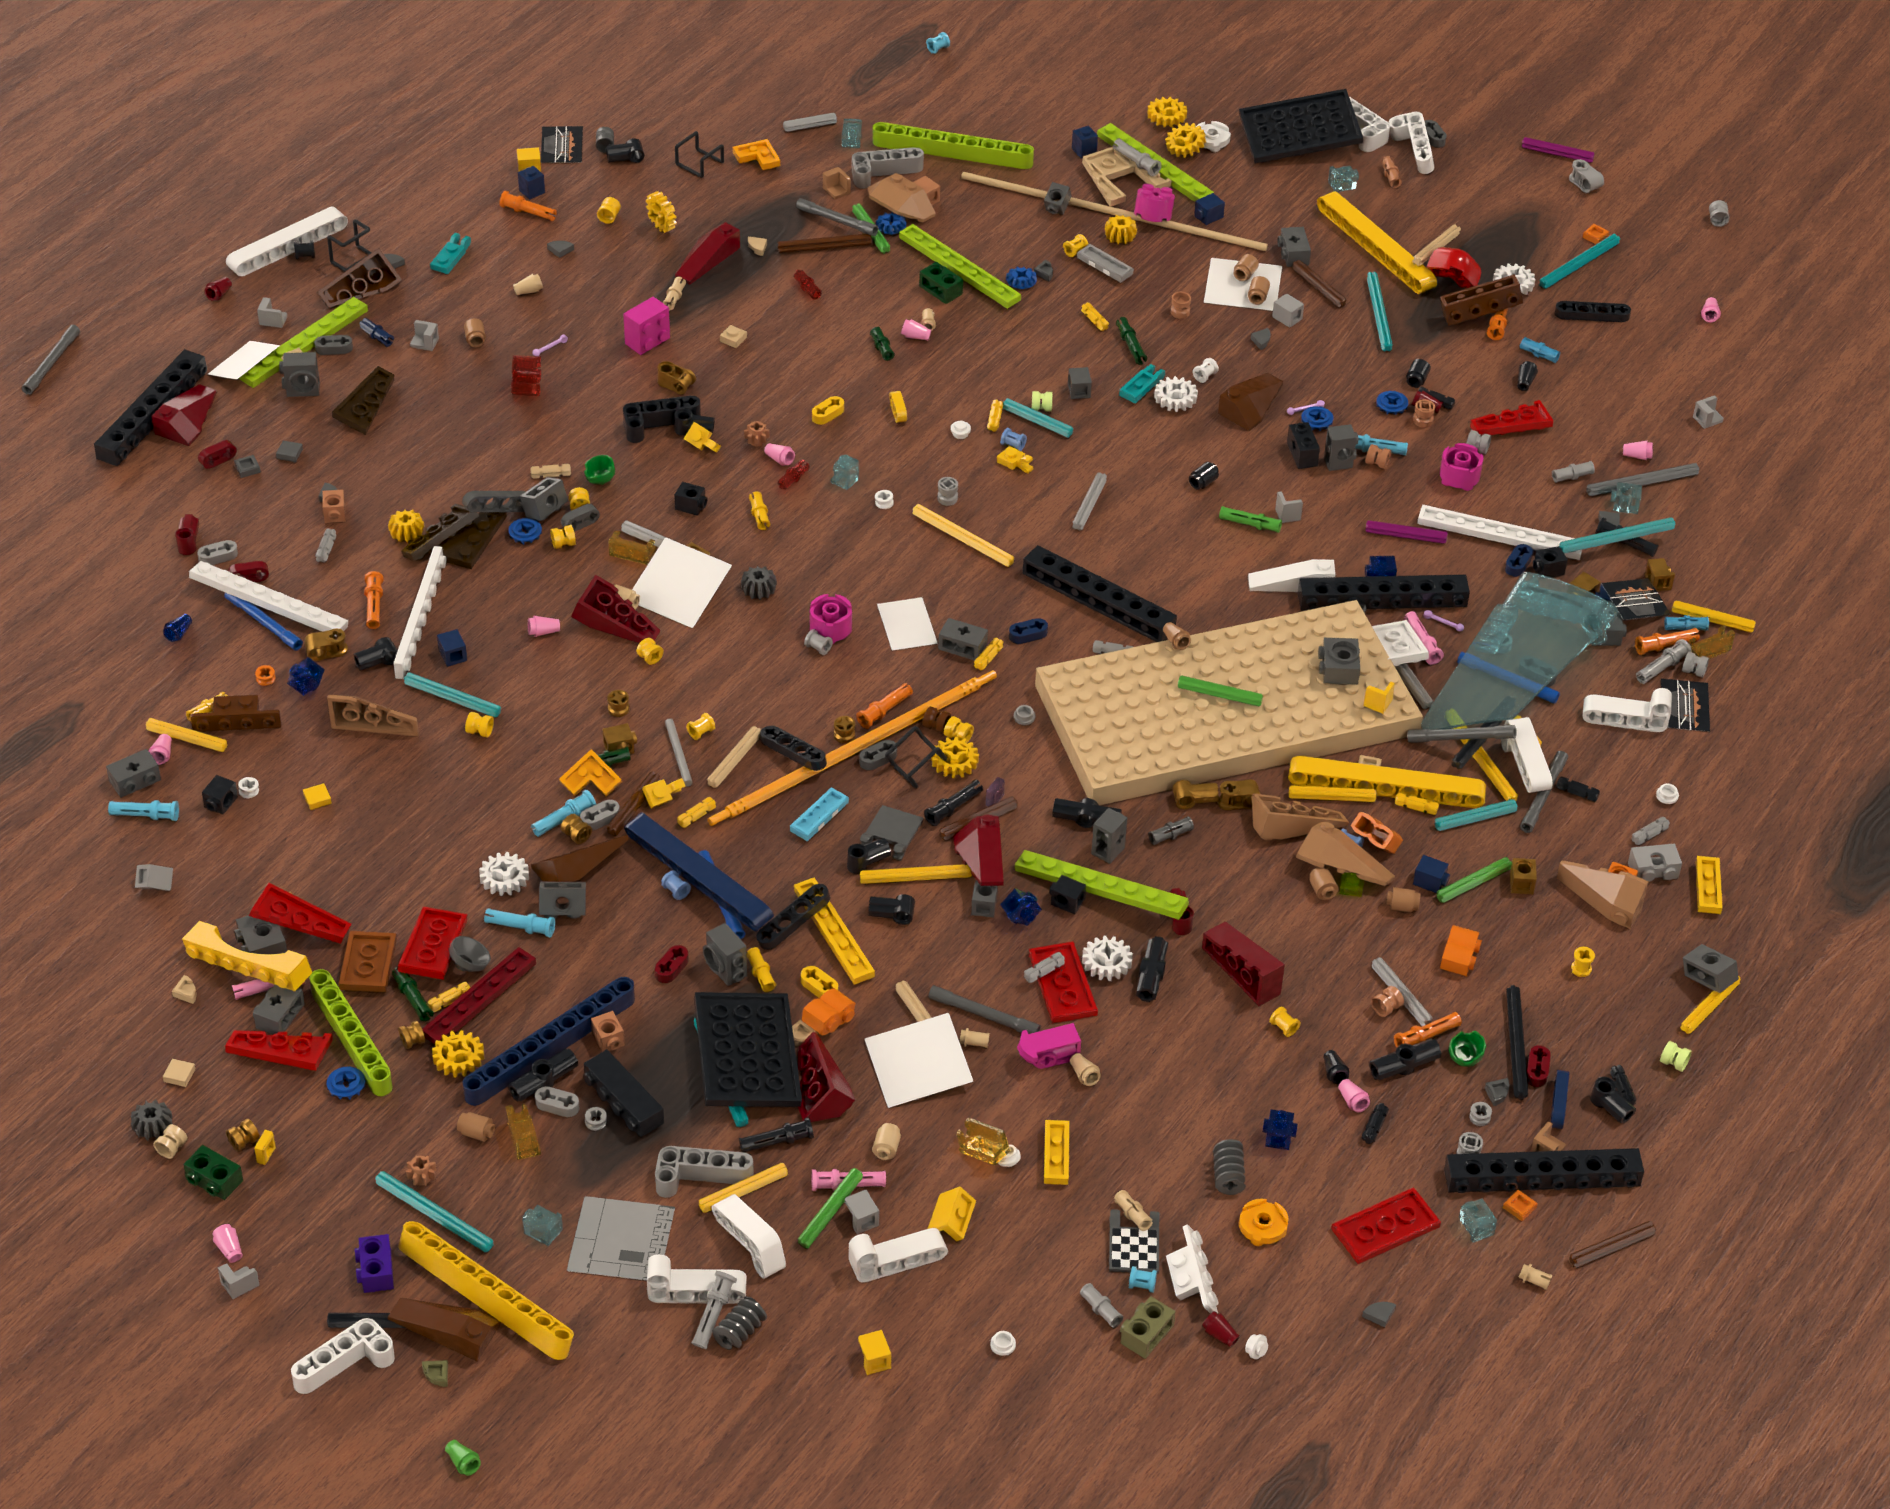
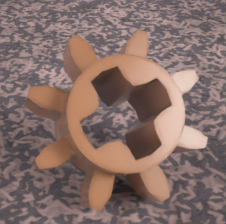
M752 422L750 425H747V430H744V438L748 439V444L752 446H762L764 443L766 444V438H770L769 429H766V424L762 422Z
M415 1156L411 1162H407L408 1170H406L407 1179L413 1178V1185L426 1186L431 1179L435 1180L436 1163H429V1156Z

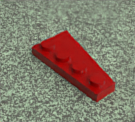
M1537 400L1531 406L1526 404L1518 406V410L1510 411L1506 409L1497 416L1489 414L1472 419L1470 427L1481 434V436L1483 434L1504 435L1511 432H1525L1526 430L1534 429L1542 430L1553 427V419L1542 402Z
M271 883L267 884L249 914L250 917L340 944L352 925Z
M234 1030L225 1045V1052L316 1071L333 1041L332 1033H324L323 1037L312 1036V1033L302 1032L301 1036H288V1032L266 1035L265 1031Z

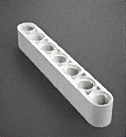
M329 207L232 252L226 259V265L238 276H245L294 253V242L301 244L310 243L313 240L315 243L326 238L328 235L343 230L348 223V219L335 207Z

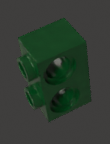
M937 261L920 271L919 286L943 303L948 304L963 294V279Z
M203 1144L183 1164L186 1180L190 1184L198 1185L211 1196H217L224 1201L243 1182L240 1165Z

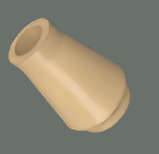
M531 274L513 285L517 296L539 292L540 289H543L538 274Z
M1080 1053L1074 1054L1071 1057L1070 1064L1073 1066L1080 1083L1086 1086L1095 1085L1101 1077L1099 1067L1084 1058Z

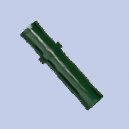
M1121 317L1122 324L1119 320L1116 321V326L1121 332L1120 336L1126 342L1136 364H1144L1141 357L1146 362L1147 356L1136 338V332L1130 327L1127 318Z
M398 966L394 969L398 975L393 970L392 976L399 985V991L407 997L419 1019L423 1022L429 1021L431 1018L427 1012L431 1017H433L434 1013L418 990L417 982L408 973L398 972Z

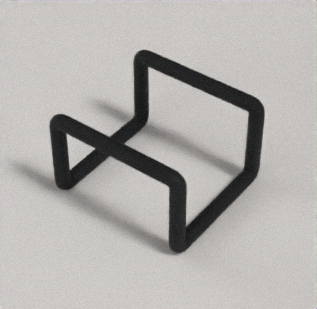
M697 131L675 145L676 165L700 178L704 177V160L708 157L719 163H724V145L720 144L709 153L700 149L699 133ZM694 136L696 150L705 155L700 159V173L679 162L678 148ZM718 150H720L721 159L713 155Z
M356 219L353 220L355 236L348 241L342 243L331 235L327 236L330 262L344 272L359 261L348 268L335 262L331 240L341 247H345L355 241L357 248L368 255L372 253L359 244V238L368 233L370 228ZM357 225L365 230L358 234Z
M917 726L912 727L885 753V757L891 765L914 788H918V784L912 778V775L931 757L937 754L942 760H947L939 747H935ZM916 731L919 737L933 751L907 775L895 763L890 754Z

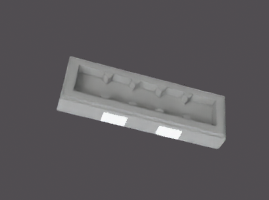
M1091 244L1077 253V258L1120 283L1133 275L1134 269Z

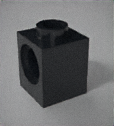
M682 482L674 494L675 510L698 516L702 508L704 509L707 505L708 498L705 496V487Z
M1560 546L1537 550L1535 560H1533V568L1535 572H1538L1541 579L1565 575L1568 559Z
M216 775L202 791L204 808L224 815L238 798L236 782Z
M1061 875L1059 880L1053 882L1050 887L1051 905L1076 914L1085 901L1086 884Z

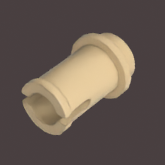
M927 308L922 312L923 318L920 324L932 331L936 327L935 313L932 309Z
M966 1028V1030H961L960 1044H964V1047L973 1045L988 1048L990 1033L969 1031V1028Z
M1524 1264L1519 1278L1523 1279V1283L1528 1281L1547 1290L1552 1275L1531 1267L1532 1264H1529V1266Z

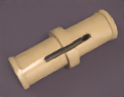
M676 277L672 286L666 292L667 296L663 304L667 305L668 303L669 311L674 309L677 300L682 296V290L686 285L684 279L680 284L682 277Z
M1121 1190L1117 1192L1114 1201L1122 1208L1125 1217L1132 1220L1141 1231L1148 1230L1153 1222L1143 1211L1142 1205L1138 1201H1134L1127 1191Z

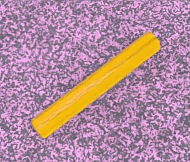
M1677 600L1674 601L1672 606L1673 613L1689 615L1690 617H1708L1711 623L1750 633L1755 628L1754 620Z
M149 718L146 722V729L151 732L167 734L172 738L219 752H224L227 748V741L222 738L154 718Z
M1291 785L1288 791L1289 798L1375 802L1377 796L1375 789Z
M1738 976L1739 979L1721 993L1713 990L1681 1023V1030L1687 1034L1692 1033L1740 984V976Z
M779 1163L700 1199L699 1207L703 1213L712 1210V1205L733 1194L738 1197L746 1195L787 1176V1167L784 1163Z

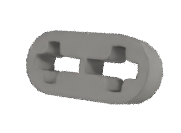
M226 540L203 546L198 549V560L210 565L233 560L238 555L237 544L234 541Z
M605 800L582 811L580 818L582 822L590 825L593 831L609 824L620 811V806L614 800Z
M546 1086L539 1088L535 1093L536 1106L542 1111L564 1117H572L579 1112V1099L573 1093Z

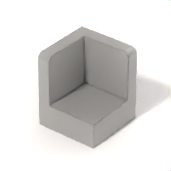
M1285 294L1274 301L1272 316L1290 328L1303 319L1304 304L1289 294Z
M263 297L257 309L259 325L282 328L287 319V313L272 309L271 298Z
M415 320V335L410 346L412 348L433 351L439 340L438 324Z
M1715 395L1697 401L1695 404L1693 418L1704 429L1722 423L1724 420L1715 410L1718 399Z
M1277 492L1275 510L1282 523L1301 520L1302 500L1286 501L1283 493Z
M151 864L137 865L135 888H153L170 891L173 868Z
M867 1190L845 1198V1204L853 1215V1229L856 1234L879 1226V1209Z
M227 1263L218 1267L221 1284L232 1299L259 1286L258 1274L255 1268L249 1269L245 1266L233 1273Z

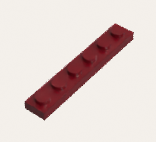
M520 947L515 949L423 1027L424 1037L435 1045L436 1040L442 1041L443 1034L449 1037L451 1031L454 1033L459 1031L535 966L536 958Z

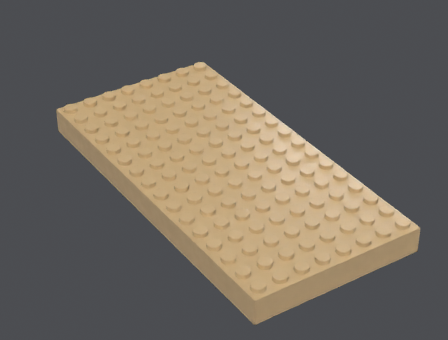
M1357 600L1190 635L1191 643L1184 650L1174 649L1169 640L1036 668L1035 687L1087 797L1094 799L1099 805L1172 790L1173 785L1180 780H1188L1191 784H1199L1289 764L1295 756L1316 758L1406 738L1408 730L1421 729L1423 718L1391 659H1388L1387 652ZM1324 637L1358 639L1360 649V676L1358 684L1323 683V674H1319V663L1322 659H1318V648L1323 646ZM1183 675L1262 694L1263 701L1261 706L1258 707L1185 690L1178 687V680ZM1390 682L1395 683L1392 702L1384 714L1363 706L1368 686L1384 691Z

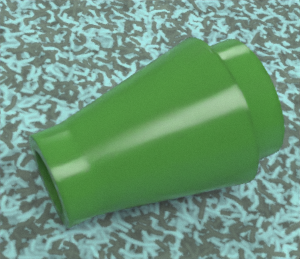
M452 1440L446 1445L445 1451L460 1474L469 1476L479 1469L481 1461L478 1453L460 1444L457 1440Z

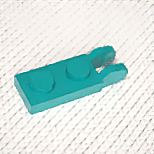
M454 233L450 238V242H447L430 263V269L449 274L466 253L471 243V237L465 236L461 240V244L458 245L460 234Z
M1150 364L1144 370L1142 369L1119 390V396L1136 404L1156 384H1159L1160 380H1163L1166 371L1160 369L1153 375L1155 366Z

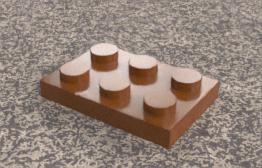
M350 931L339 980V989L386 992L397 941L396 933Z

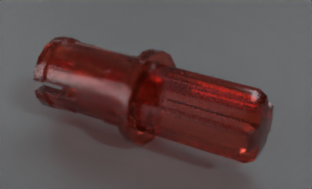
M796 270L793 277L800 284L801 289L806 291L813 300L820 298L822 290L816 286L814 279L808 277L803 270Z
M801 459L793 468H788L786 474L777 482L779 488L786 490L794 482H798L801 476L810 469L808 462L802 466L805 460Z

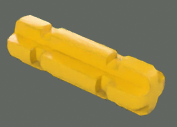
M1087 302L1081 306V311L1100 331L1109 328V322L1090 303Z
M997 399L991 405L989 423L987 424V429L996 432L997 428H999L1003 409V402Z
M994 638L980 656L976 658L974 667L984 670L987 664L1003 648V641Z
M1401 792L1397 793L1395 798V804L1404 807L1406 805V808L1420 812L1425 810L1427 814L1436 815L1439 808V803L1430 801L1429 803L1427 799L1412 795L1407 797V794Z
M707 797L702 801L703 803L700 802L687 810L686 813L679 815L677 823L682 828L687 827L691 822L693 823L707 814L706 811L710 812L715 809V800Z
M462 982L457 985L458 988L453 987L439 994L438 998L433 997L429 999L427 1004L433 1013L442 1009L441 1006L446 1007L452 1004L470 988L468 983Z

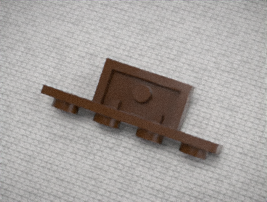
M258 695L216 696L213 701V712L192 713L191 724L192 729L195 731L281 728V717L279 710H259Z

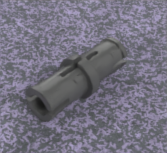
M1187 816L1174 823H1165L1164 827L1148 832L1150 842L1156 845L1167 839H1176L1178 835L1193 830L1194 824L1191 818ZM1178 828V829H1176V830H1173V831H1171V832L1165 834V832H1168V831H1170V830H1172V829Z

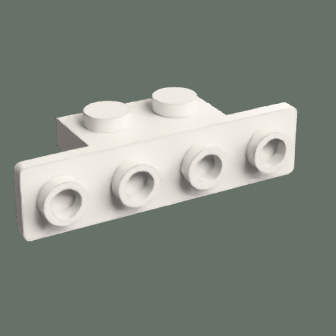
M1187 1224L1183 1226L1188 1246L1166 1255L1176 1297L1181 1301L1200 1292L1204 1308L1210 1314L1213 1311L1218 1313L1216 1305L1219 1302L1211 1288L1213 1279L1206 1269L1208 1260L1201 1249V1244H1203L1201 1235Z

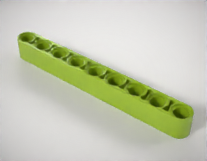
M877 122L873 125L872 143L877 147L889 149L920 148L924 154L1018 169H1030L1033 166L1034 148L1028 144L885 122Z

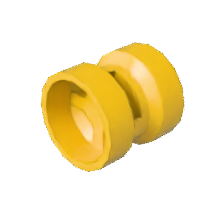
M612 197L605 198L597 211L598 219L606 224L614 222L616 215L621 209L619 201Z
M572 525L564 526L563 529H550L554 549L562 548L563 545H576Z
M470 712L466 720L465 731L470 734L479 733L480 736L488 738L493 730L494 718L488 715L482 717L479 713Z
M955 716L948 720L944 728L945 736L949 738L958 737V741L965 738L966 743L969 742L974 732L973 725L967 722L962 723L961 719Z

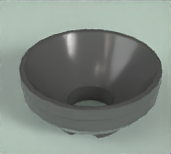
M456 937L449 948L450 956L456 964L455 967L461 971H481L485 969L491 960L487 948L479 941L470 937Z

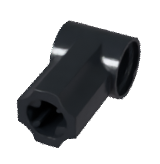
M636 138L629 139L625 144L606 146L608 163L624 160L639 163L645 157L641 141Z
M678 409L675 412L674 431L678 435L685 436L694 422L713 433L715 418L693 415L689 409Z
M383 637L378 639L373 647L353 655L357 668L361 671L380 663L393 665L398 649L389 637Z
M882 838L866 845L852 844L849 846L847 855L848 871L860 874V871L867 869V865L891 856L888 841Z
M907 894L898 895L896 899L871 896L868 916L893 918L898 924H910L913 919L915 899Z
M1599 1077L1595 1081L1590 1097L1591 1102L1597 1107L1605 1108L1619 1123L1624 1124L1629 1121L1635 1114L1636 1108L1616 1090V1083L1609 1077Z

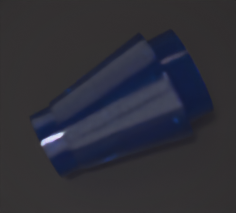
M182 614L166 623L163 629L165 638L171 642L181 640L192 624V618L188 614Z

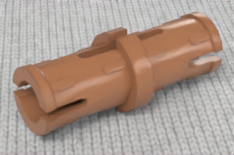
M1384 157L1381 160L1384 167V175L1388 178L1391 187L1398 188L1402 184L1398 167L1394 165L1392 157Z

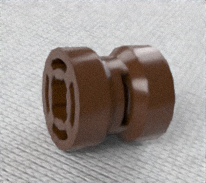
M930 706L925 712L923 727L935 728L937 732L944 733L945 725L951 718V713L946 711L939 712L937 708Z

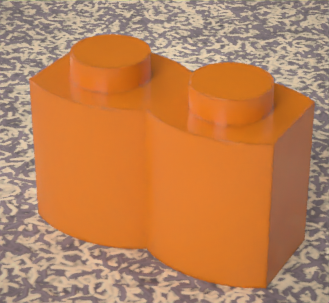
M1359 812L1351 824L1352 829L1357 834L1370 840L1373 845L1388 853L1395 854L1403 842L1402 837L1397 832L1383 825L1381 821L1367 813Z
M1452 925L1440 969L1467 976L1469 970H1474L1477 957L1473 955L1474 953H1479L1482 940L1478 939L1480 932Z
M832 988L826 991L820 998L809 1002L803 1008L801 1021L823 1036L834 1032L839 1025L851 1021L855 1015L856 1003L837 989Z

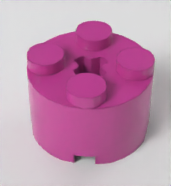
M1143 184L1142 188L1137 191L1134 214L1136 216L1140 214L1141 219L1151 222H1162L1164 218H1167V221L1171 220L1175 199L1172 189L1169 187L1155 188L1151 184Z
M1465 443L1455 444V447L1449 448L1448 446L1445 448L1440 467L1442 484L1462 488L1466 491L1472 490L1473 486L1480 480L1483 464L1482 453L1480 455L1476 447Z
M828 594L816 597L811 602L809 610L810 630L815 629L818 631V634L832 638L833 644L846 638L852 632V606L847 598L835 594V597H828Z

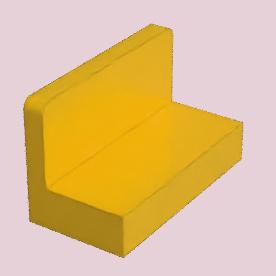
M962 1187L941 1193L928 1229L937 1228L939 1231L944 1230L956 1242L964 1239L976 1200Z

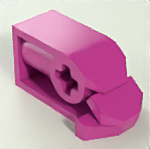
M1074 1023L1028 1034L1027 1030L1022 1031L1017 1049L1020 1056L1028 1063L1043 1069L1070 1062L1074 1054L1081 1052V1039Z

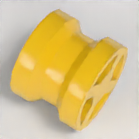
M579 487L569 492L568 497L571 511L590 504L589 493L586 489Z
M646 638L639 643L636 652L641 658H644L646 663L653 665L662 658L664 650L661 646L656 645L652 638Z

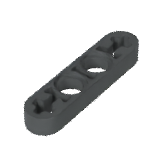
M470 491L464 495L462 504L470 512H524L520 496L526 491ZM493 498L492 502L486 505L487 501ZM510 498L506 504L502 505L506 499Z

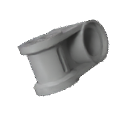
M1577 159L1573 161V171L1569 175V180L1583 192L1589 193L1604 185L1603 175L1585 160Z

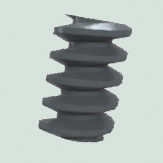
M1223 1140L1217 1143L1213 1149L1215 1187L1223 1194L1235 1195L1241 1193L1246 1187L1244 1184L1246 1179L1244 1175L1245 1168L1243 1167V1144L1238 1140Z
M745 1296L725 1316V1319L721 1320L719 1326L712 1330L713 1336L717 1343L727 1350H731L732 1346L740 1348L742 1341H746L748 1335H752L755 1332L754 1328H758L761 1325L760 1321L767 1319V1314L755 1299Z

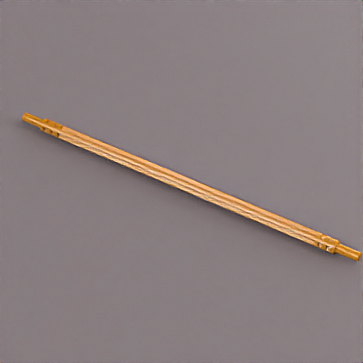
M992 670L978 678L974 677L827 753V765L822 770L813 771L802 766L727 805L725 810L707 819L710 826H713L727 818H733L924 718L925 712L930 706L940 710L979 690L987 682L997 678L996 672Z

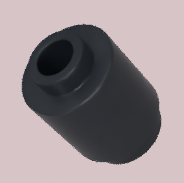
M1415 359L1412 362L1406 375L1409 386L1418 388L1425 383L1431 370V366L1427 361Z
M1211 462L1203 463L1191 472L1189 483L1196 490L1204 489L1219 477L1218 467Z

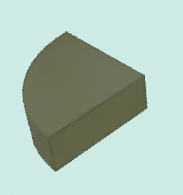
M448 1360L422 1361L425 1377L435 1385L448 1387Z

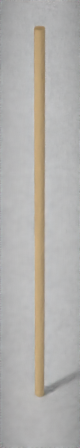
M963 172L961 179L1044 199L1047 191ZM1071 197L1069 205L1111 215L1122 216L1124 214V217L1130 216L1132 220L1253 249L1267 251L1268 248L1266 243L1162 219V222L1143 220L1140 214L1136 216L1131 211Z

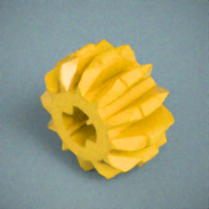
M1124 214L1122 216L1115 215V217H1109V220L1106 221L1105 235L1106 239H1110L1111 243L1117 242V244L1123 243L1126 245L1127 242H1132L1133 238H1135L1137 234L1135 220H1131L1130 216L1124 217Z
M404 509L403 512L396 511V515H391L388 529L392 538L398 539L399 542L404 540L408 543L409 540H414L417 536L422 535L424 531L422 517L420 513H415L414 510L406 511Z

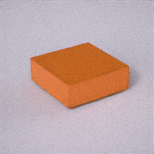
M1593 224L1583 232L1582 238L1598 244L1609 237L1610 231Z
M1517 1190L1503 1204V1209L1520 1221H1523L1537 1208L1538 1203Z

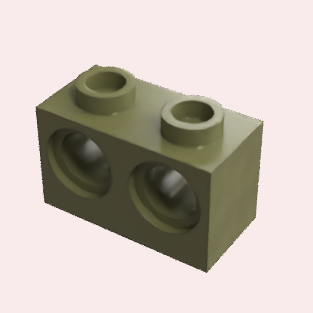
M1150 1296L1145 1303L1142 1302L1138 1305L1134 1316L1130 1320L1126 1319L1120 1328L1122 1333L1121 1344L1146 1359L1173 1328L1176 1311Z

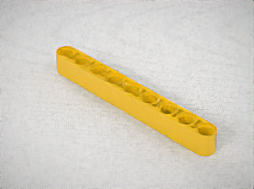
M1333 191L1317 199V206L1321 213L1415 293L1421 294L1437 286V279L1423 264L1417 266L1416 263L1413 264L1412 260L1414 257L1338 192Z
M1295 756L1291 759L1288 775L1289 781L1299 786L1375 789L1377 796L1396 798L1397 793L1401 792L1407 794V797L1412 795L1427 799L1429 803L1434 801L1439 804L1467 808H1479L1485 803L1486 784L1484 781L1475 778L1306 756Z
M409 1221L403 1225L398 1245L402 1253L549 1357L557 1360H563L568 1357L574 1336L573 1331L422 1224Z

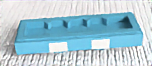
M831 787L790 825V832L808 841L849 803V797Z

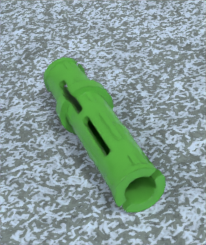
M1222 506L1219 514L1220 519L1254 526L1258 530L1263 528L1279 533L1282 526V520L1265 517V514L1261 513L1257 515Z

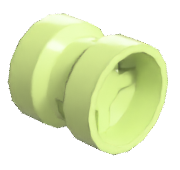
M1032 391V409L1036 411L1043 409L1045 412H1052L1053 392L1040 393L1039 391Z
M1669 1041L1662 1052L1660 1062L1666 1065L1671 1064L1676 1070L1683 1072L1689 1062L1692 1051L1687 1048L1681 1049L1676 1043Z

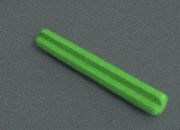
M858 203L852 206V212L858 220L875 224L861 204ZM878 230L876 236H871L881 253L884 254L890 251V244L880 230Z
M1183 675L1178 680V687L1185 690L1258 707L1261 706L1263 701L1262 694Z
M1504 857L1438 890L1436 897L1441 903H1444L1510 870L1512 862L1508 857Z
M856 1168L851 1169L799 1236L798 1243L806 1249L811 1246L845 1202V1198L852 1193L862 1180L863 1174Z

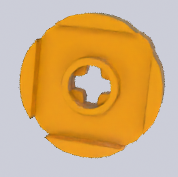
M1255 1199L1244 1205L1240 1214L1239 1228L1253 1245L1272 1244L1286 1236L1288 1214L1279 1203L1275 1202V1204L1268 1203L1267 1199ZM1262 1218L1264 1221L1268 1220L1269 1222L1268 1224H1261L1259 1219Z

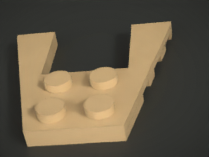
M1113 147L1083 156V165L1110 207L1126 201V195L1110 181L1120 176L1134 172L1146 184H1151L1155 188L1171 187V180L1169 178L1166 180L1161 178L1160 173L1150 176L1148 171L1138 168L1135 162L1113 149Z

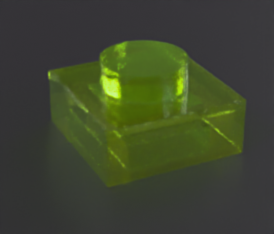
M1344 872L1341 876L1339 894L1362 897L1364 880L1359 879L1356 873Z

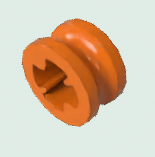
M263 665L255 671L258 684L267 686L275 682L276 677L273 667Z

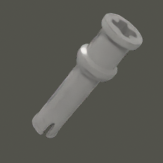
M1120 138L1115 140L1114 143L1116 145H1113V149L1136 162L1138 168L1145 169L1150 176H1155L1159 173L1162 166L1160 161L1153 160L1148 153L1139 152Z
M1679 639L1673 647L1666 648L1658 659L1636 673L1637 680L1645 684L1668 666L1677 665L1680 659L1686 657L1688 651L1692 652L1689 643L1684 639Z
M716 1271L715 1273L716 1280L712 1290L707 1293L709 1301L694 1339L691 1342L702 1349H707L712 1330L716 1325L723 1305L729 1302L728 1295L732 1284L737 1281V1278L721 1271Z

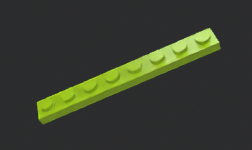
M1109 123L1097 130L1098 137L1112 147L1116 145L1114 143L1115 140L1120 138L1139 152L1148 153L1153 160L1160 161L1162 165L1159 171L1160 177L1165 180L1169 178L1173 188L1194 202L1214 193L1113 124Z
M914 224L899 232L901 240L960 276L964 281L1008 309L1021 301L1020 293Z
M352 297L276 348L239 377V379L252 388L256 387L280 371L279 364L280 361H283L281 358L284 353L300 348L303 353L308 352L315 347L314 341L316 338L335 334L366 313L368 305Z
M1024 850L1015 863V871L1051 882H1057L1061 875L1086 884V892L1178 920L1189 905L1188 898L1027 850Z

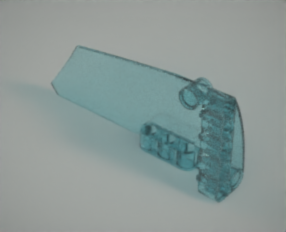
M1523 572L1503 604H1497L1422 720V729H1452L1484 722L1514 719L1589 644L1601 645L1607 641L1606 631L1618 615L1617 607L1603 598L1572 584L1535 573Z

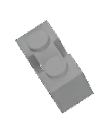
M1675 844L1632 847L1628 865L1630 868L1638 870L1637 877L1650 882L1658 877H1662L1663 880L1679 879L1682 861Z

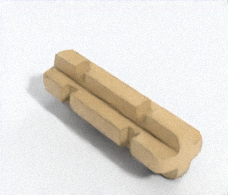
M559 464L545 465L542 468H539V466L531 467V477L533 479L540 478V476L547 478L571 475L570 464H562V466H559Z

